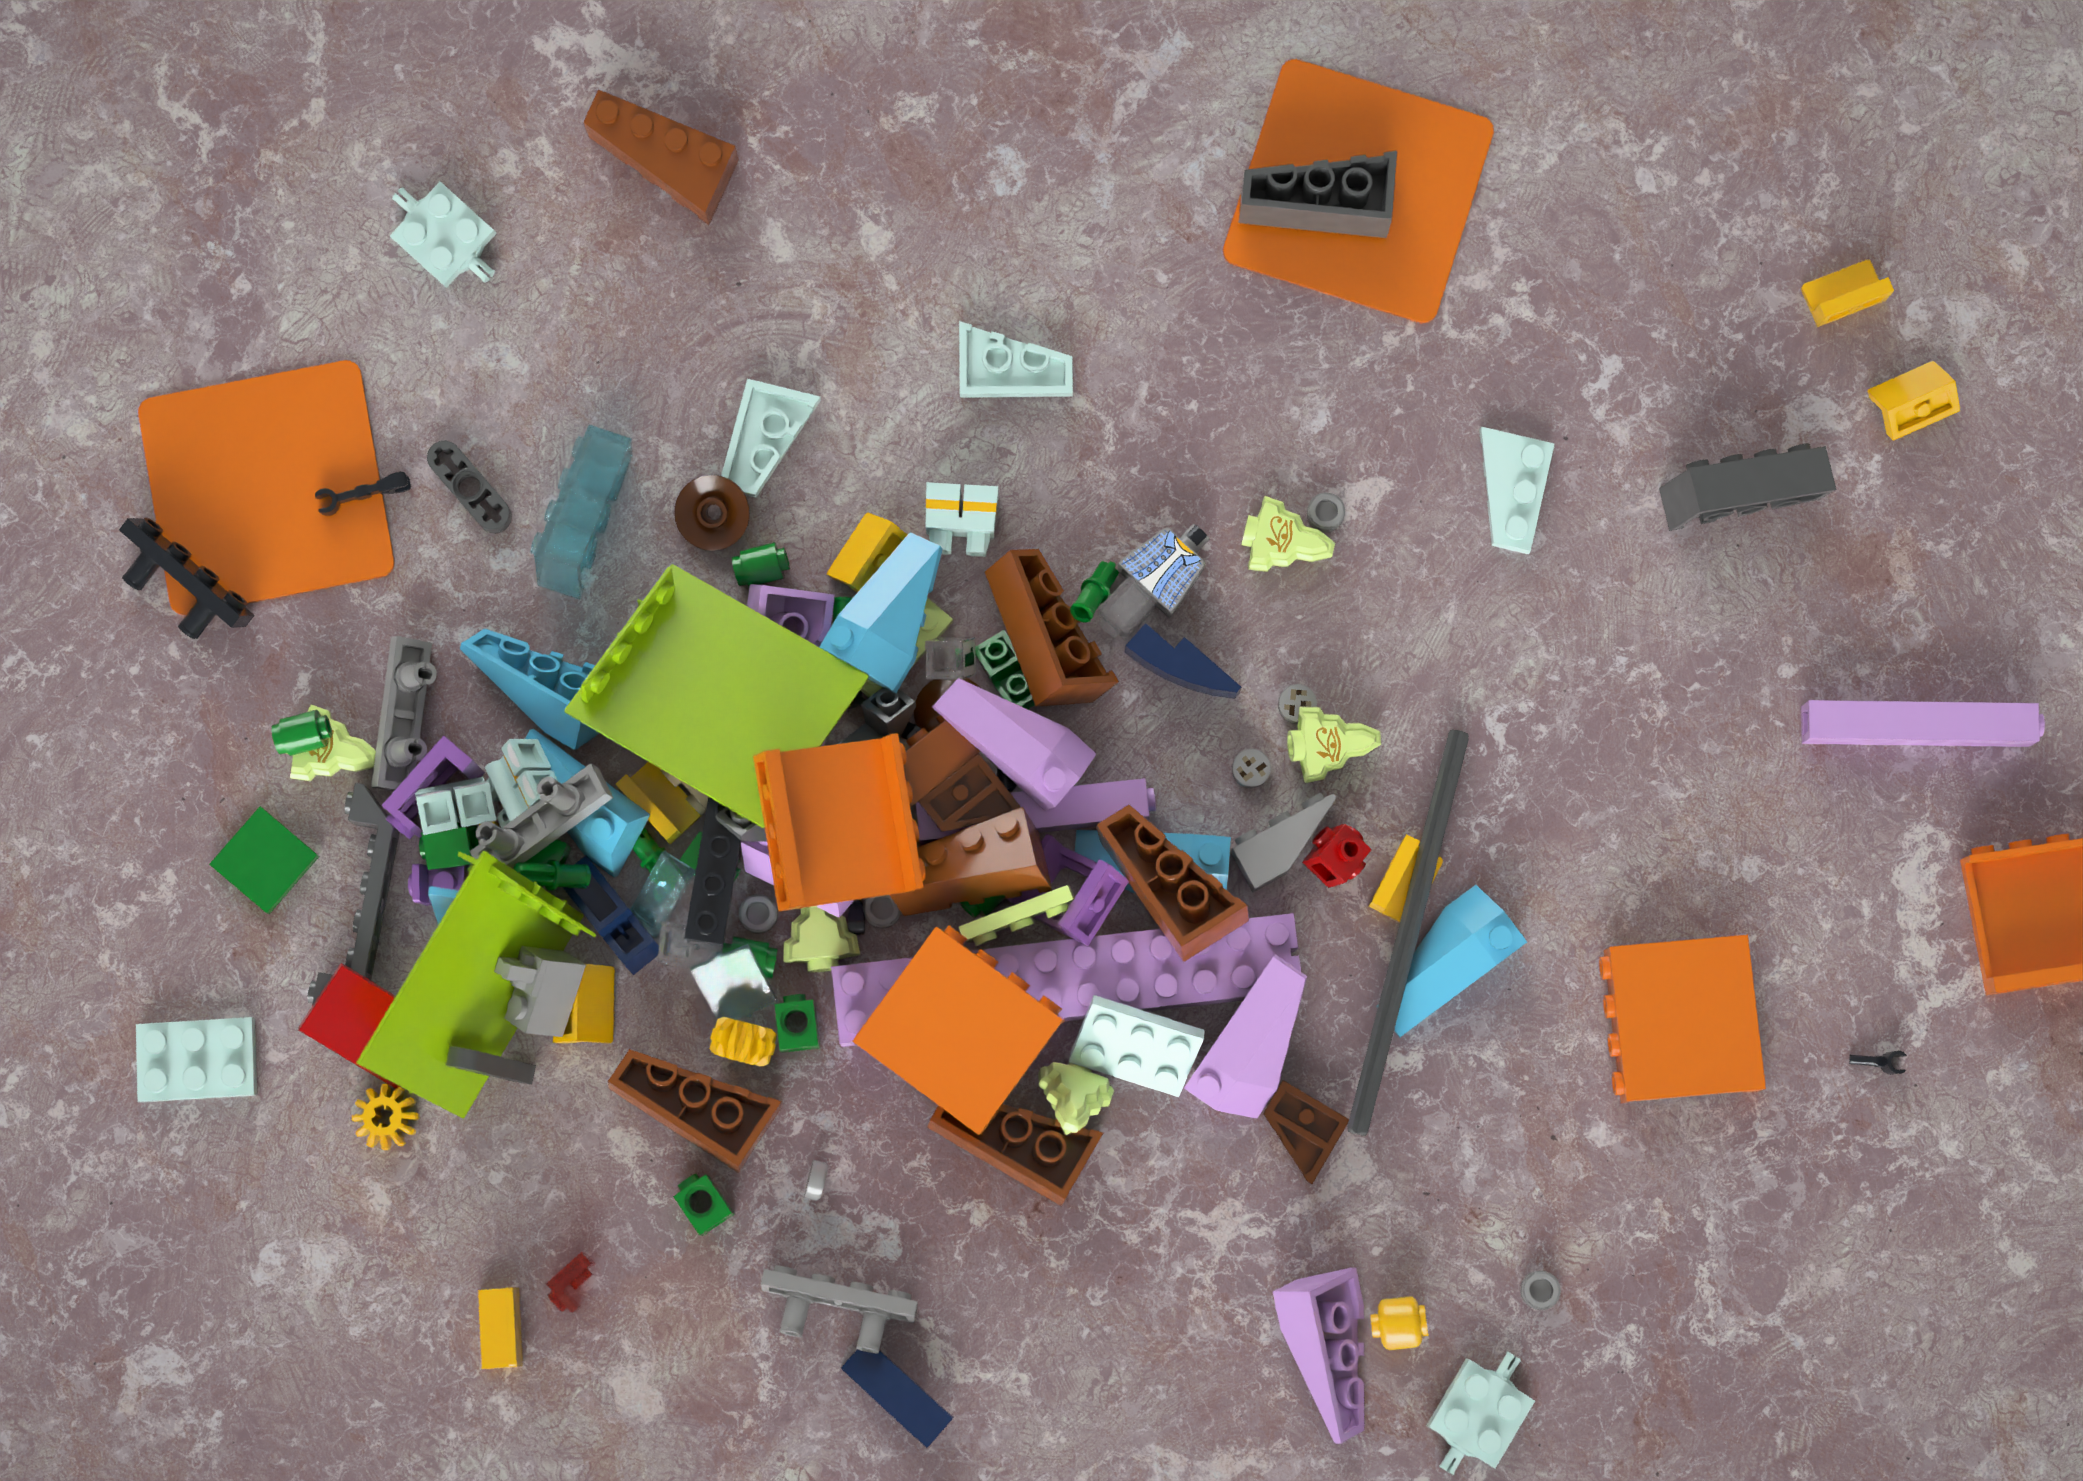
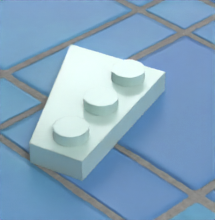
M959 321L960 398L1073 396L1072 356L1032 343H1022L1006 338L1003 334L993 331L990 333L974 328L971 324Z
M747 379L721 476L735 482L746 496L756 498L820 403V396Z
M1481 427L1479 432L1483 449L1484 477H1486L1487 506L1492 546L1529 554L1538 521L1554 443Z

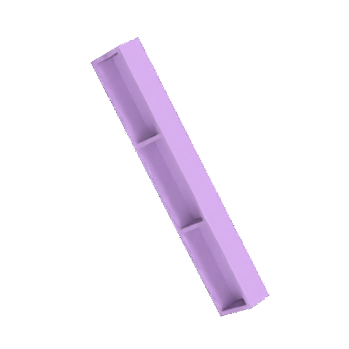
M1294 913L1249 918L1247 923L1185 962L1182 961L1161 929L1094 936L1089 946L1074 939L982 949L999 962L995 969L1008 977L1013 972L1031 986L1027 992L1037 1000H1040L1045 995L1060 1006L1062 1010L1058 1015L1065 1019V1021L1084 1019L1094 995L1147 1012L1243 1001L1274 954L1301 972L1299 955L1291 956V953L1295 952L1298 948ZM971 950V951L976 954L979 950ZM913 957L831 967L841 1047L858 1046L852 1040Z

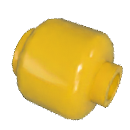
M1412 1296L1383 1299L1378 1304V1314H1370L1373 1338L1381 1337L1382 1345L1387 1350L1418 1347L1422 1343V1337L1428 1336L1425 1305H1418V1301Z

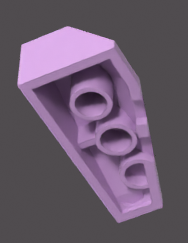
M750 584L747 606L819 647L831 628L835 595Z
M959 678L932 706L936 712L1045 811L1054 808L1081 778L1096 756V753L1069 728Z
M1274 954L1184 1089L1216 1111L1257 1119L1279 1087L1283 1064L1288 1053L1289 1041L1295 1019L1297 1018L1307 976Z
M1346 1268L1297 1279L1273 1291L1280 1329L1336 1444H1341L1364 1431V1382L1358 1378V1356H1364V1343L1358 1342V1319H1364V1303L1356 1268Z

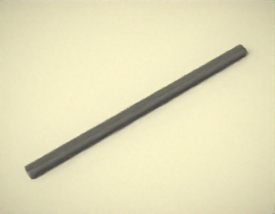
M1450 730L1448 733L1347 1125L1348 1132L1352 1134L1366 1136L1370 1127L1469 740L1468 733L1463 731Z

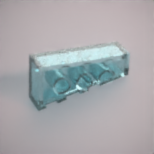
M590 424L584 437H577L572 450L574 461L570 469L566 467L563 469L558 483V489L561 490L556 501L550 500L544 516V521L547 524L543 533H536L531 545L530 553L534 554L538 586L577 599L581 598L584 590L581 574L584 567L591 569L594 563L598 537L595 535L597 532L605 533L611 513V505L607 503L608 500L614 502L617 500L633 456L632 438Z

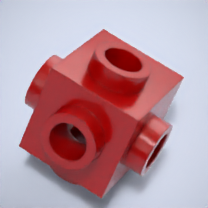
M1345 823L1332 828L1326 826L1313 838L1312 843L1315 846L1302 863L1330 888L1344 884L1348 879L1352 880L1360 874L1366 866L1363 860L1372 849L1363 841L1362 834L1355 828L1347 826Z

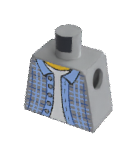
M1195 524L1180 538L1170 528L1166 527L1125 556L1118 563V571L1126 579L1128 577V581L1170 619L1205 568L1206 563L1197 552L1209 541V537Z

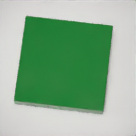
M260 806L209 865L265 913L270 914L320 856Z

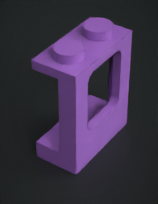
M443 736L381 805L390 813L386 820L408 839H411L414 835L420 838L422 837V829L413 822V819L419 814L415 793L419 789L444 785L457 770L469 779L482 777L485 772L448 738Z
M1046 834L1041 843L1051 884L1063 868L1071 869L1087 877L1064 915L1059 914L1048 918L1045 912L1033 917V919L1089 946L1129 881L1110 864L1100 859L1098 862L1084 857L1062 846L1056 839ZM1037 889L1022 891L1021 897L1009 898L1007 900L1016 905L1046 892L1039 893Z

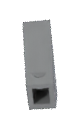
M1319 793L1302 803L1304 810L1292 816L1288 811L1283 812L1268 821L1270 828L1257 834L1255 829L1235 839L1237 846L1232 848L1231 855L1252 893L1287 874L1336 800L1334 793L1324 798L1322 793Z

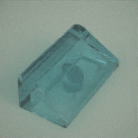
M666 851L661 853L630 909L646 930L655 938L667 925L696 872L695 869Z

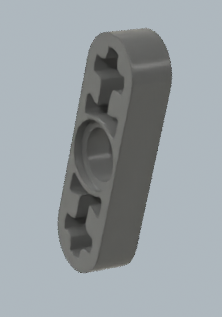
M446 440L434 443L427 453V461L433 472L485 531L500 533L506 530L512 520V513L507 503L454 443ZM442 451L447 455L452 452L454 453L451 456V460L460 470L455 475L445 464L437 466L440 462L438 454ZM468 477L476 478L480 482L479 491L471 497L463 496L459 492L460 483ZM486 499L487 503L494 510H498L501 507L502 510L499 512V515L502 519L497 523L492 519L485 522L488 514L479 503Z
M449 1046L445 1066L530 1085L533 1084L536 1065L454 1046Z

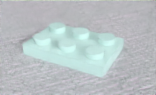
M1094 995L1070 1052L1069 1063L1179 1097L1204 1040L1205 1030Z
M255 1018L136 1024L138 1102L257 1095Z

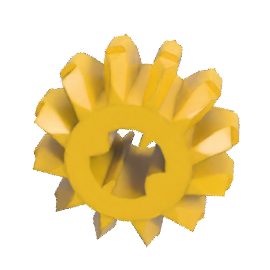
M721 1017L717 1019L715 1028L712 1029L709 1049L715 1055L763 1067L769 1064L771 1056L774 1055L777 1034L773 1029Z
M382 1084L380 1097L373 1088H368L366 1094L370 1102L367 1103L360 1099H357L355 1102L357 1107L364 1109L363 1114L352 1115V1121L364 1122V1125L355 1131L356 1135L363 1137L369 1134L366 1145L372 1148L380 1140L381 1148L385 1151L390 1150L392 1138L398 1146H404L406 1143L401 1133L403 1131L410 1135H415L416 1133L414 1127L407 1125L408 1120L415 1121L420 1119L419 1113L407 1112L408 1109L415 1105V1099L410 1097L402 1101L405 1089L397 1087L391 1095L390 1085ZM382 1109L393 1110L394 1114L389 1117L391 1122L389 1126L378 1123V1120L382 1118V1113L380 1112Z

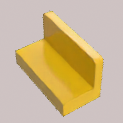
M1867 259L1803 284L1801 291L1817 327L1886 301L1894 292V288L1889 277L1882 280L1878 279L1871 261Z
M1934 361L1868 389L1869 398L1882 410L1886 434L1893 441L1960 411L1955 380Z
M867 512L828 569L827 575L836 581L848 585L858 593L905 539L907 534L892 521Z
M647 762L631 778L627 774L616 783V786L627 798L650 814L648 819L650 824L671 845L702 815L686 800L688 796L679 786L674 787L660 771L659 767Z
M1407 834L1401 841L1369 904V907L1398 922L1401 920L1420 843L1419 840ZM1438 857L1433 881L1443 863L1441 857Z
M585 964L586 967L563 1037L553 1036V1043L613 1042L615 969L613 966Z
M519 1287L478 1290L482 1369L523 1366Z

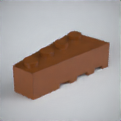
M598 89L583 121L588 137L623 163L630 165L642 174V177L653 185L656 184L668 193L673 200L683 207H687L699 219L709 225L739 161L736 146Z
M1039 549L1009 550L985 571L986 578L1036 707L1093 703L1119 682L1112 670L1106 672L1098 658L1102 655L1095 641L1088 642L1078 625L1080 621H1077L1071 615L1070 606L1065 604L1060 596L1064 590Z
M941 715L936 717L939 725L930 732H927L923 727L906 741L910 747L905 750L906 763L904 765L906 781L910 783L913 793L910 807L980 753L973 744Z
M1131 805L1125 806L1097 824L1101 844L1124 877L1129 881L1128 883L1183 962L1249 921L1248 907L1241 899L1235 898L1223 887L1220 881L1201 869L1193 862V858L1166 839V835Z
M1020 807L917 847L918 857L923 860L925 866L924 888L911 892L892 894L890 897L902 914L909 916L950 909L953 903L968 901L970 905L985 903V898L1005 895L1006 899L1021 897L1022 891L1037 889L1039 893L1053 890L1040 834L1025 809Z
M631 1049L628 1050L607 1081L609 1090L737 1173H739L781 1110L782 1105L780 1100L750 1092L748 1089L712 1079L710 1076L680 1068L678 1065Z
M1004 1104L998 1109L990 1120V1124L981 1135L975 1133L939 1105L929 1120L927 1127L1060 1206L1064 1203L1104 1133L1082 1128L1076 1133L1071 1132L1066 1135L1058 1119H1051L1035 1114L1033 1111Z

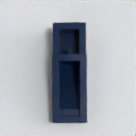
M1145 623L1125 645L1124 652L1144 668L1167 681L1211 696L1235 699L1240 694L1242 687L1185 637L1174 648Z
M585 855L575 864H587L591 872L589 886L586 889L563 887V889L625 967L635 975L661 954L663 950L592 861Z
M857 1349L841 1367L851 1379L926 1448L931 1445L954 1418L881 1350H879L878 1354Z

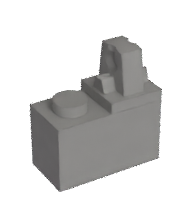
M521 946L518 958L499 957L494 972L501 974L504 979L510 980L512 986L515 987L512 997L508 1002L505 1019L524 1033L563 1037L586 965L566 951Z

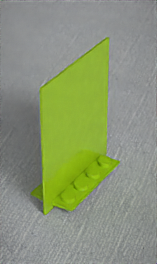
M671 564L643 601L637 600L638 608L622 630L617 633V637L583 681L581 688L564 711L569 716L764 828L753 756L767 750L780 749V752L822 746L868 680V675L676 565Z
M482 851L478 859L461 852L458 853L459 857L470 863L467 869L470 873L357 1061V1064L409 1090L410 1094L414 1093L462 1119L467 1115L489 1076L445 1066L449 1046L480 1051L501 1057L517 1030L516 1026L505 1019L508 1002L512 997L515 987L512 986L510 980H506L501 974L494 972L498 958H518L521 946L563 951L572 935L578 936L581 930L594 938L596 936L593 931L580 923L584 915L569 906L567 900L563 901L537 885V882L530 881L507 866L506 863L501 862L485 851Z

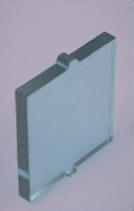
M748 944L724 954L717 952L714 958L692 966L690 969L717 1019L721 1017L738 1019L743 1016L752 1017L753 1012L778 1002L776 994Z

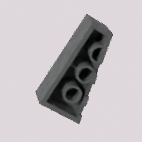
M1397 151L1384 152L1383 156L1366 158V155L1352 156L1350 160L1328 163V160L1313 161L1312 165L1295 167L1293 164L1245 170L1241 188L1238 223L1387 238L1393 213Z
M1809 443L1790 447L1786 453L1777 454L1776 449H1768L1755 453L1754 458L1743 459L1742 454H1736L1720 459V463L1709 465L1708 460H1698L1687 464V470L1659 488L1669 531L1683 529L1685 524L1695 518H1699L1701 525L1716 522L1717 519L1733 514V510H1737L1738 517L1766 509L1768 507L1767 503H1770L1773 510L1822 499L1837 490L1826 446L1811 448Z

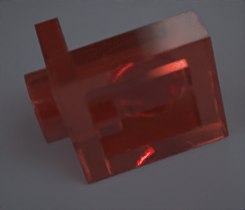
M580 1252L546 1283L552 1290L547 1296L561 1312L568 1308L571 1313H576L581 1308L567 1289L572 1286L574 1290H577L592 1277L593 1274L589 1269L595 1262L586 1252Z

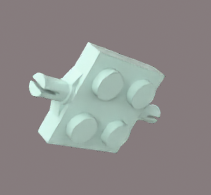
M440 181L426 197L419 201L413 198L403 187L397 190L407 202L396 193L392 199L408 213L404 221L394 230L390 237L447 288L459 274L469 269L484 283L489 281L490 278L480 268L493 277L495 270L489 267L480 257L484 247L497 233Z
M1507 1351L1496 1371L1484 1369L1470 1359H1465L1426 1425L1442 1435L1451 1446L1439 1467L1454 1475L1464 1455L1476 1457L1493 1468L1497 1467L1535 1400L1519 1391L1512 1381L1509 1380L1521 1359Z

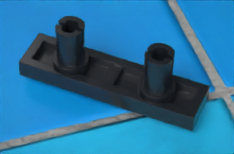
M147 517L144 519L127 518L119 529L141 551L140 555L122 576V579L135 590H142L161 566L196 597L197 602L178 625V628L188 637L198 639L215 615L231 628L246 627L255 616L246 608L248 603L243 597L231 590L227 592L218 584L219 577L214 572L204 566H197L189 559L191 553L177 542L171 543L162 535L163 529L153 520Z
M708 797L684 939L724 946L741 840L716 819V814L726 806Z

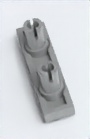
M401 636L391 637L372 788L395 791L416 767L417 761L423 759L426 755L427 746L420 739L427 685L432 684L437 676L435 666L430 663L431 642Z
M590 763L563 784L553 777L543 778L537 786V793L541 795L539 796L540 801L502 828L490 821L479 825L476 830V838L479 839L478 842L480 844L470 851L472 857L478 859L482 851H485L501 862L506 863L512 869L516 863L526 862L613 799L600 769Z
M774 1266V1270L764 1269L761 1281L762 1291L782 1295L787 1298L780 1327V1333L802 1337L809 1305L814 1302L860 1312L863 1315L856 1348L868 1353H879L886 1320L895 1319L909 1323L915 1322L918 1301L911 1300L912 1295L897 1290H889L888 1295L873 1292V1286L860 1282H851L850 1287L834 1284L835 1278L822 1274H812L811 1279L796 1276L797 1271L795 1269L785 1266Z

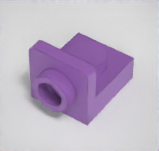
M412 864V874L408 878V890L413 902L432 906L428 895L430 886L460 890L470 873L467 871L470 865L428 870L427 865Z

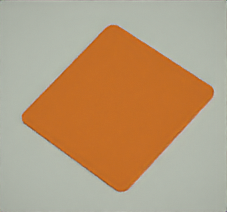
M1291 59L1285 62L1281 68L1249 169L1293 164L1297 167L1312 165L1313 161L1328 160L1329 163L1350 160L1352 156L1366 155V158L1383 156L1384 152L1397 151L1393 213L1387 238L1238 223L1240 194L1223 247L1224 258L1232 265L1418 323L1432 321L1437 315L1494 134L1492 122L1484 116L1299 59Z
M342 360L150 397L140 404L138 416L156 523L163 529L162 535L171 543L177 542L191 553L189 559L197 566H204L214 572L219 577L218 584L227 592L229 590L234 591L243 597L247 603L381 578L387 576L393 570L394 556L383 494H375L365 500L356 499L342 503L339 510L331 516L322 515L318 509L329 507L332 504V497L315 498V493L320 489H330L338 494L353 490L360 485H372L380 480L362 374L358 365L353 361ZM164 570L171 608L180 615H187L197 602L196 597Z

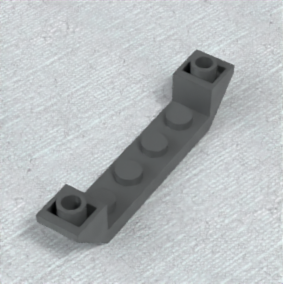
M882 687L862 703L865 724L839 744L880 739L898 733L900 739L916 708V702L900 689L897 693H894ZM727 807L716 814L717 821L741 841L767 842L765 827L762 828Z
M355 783L354 791L348 792L346 796L344 812L349 815L348 821L352 824L377 829V834H371L368 843L367 855L372 857L369 872H364L361 879L360 894L365 896L362 910L357 909L354 916L353 932L357 933L355 948H349L345 965L367 979L372 980L400 832L386 820L388 815L370 789L364 784ZM318 972L317 981L312 980L309 986L308 1003H311L313 1006L333 974Z

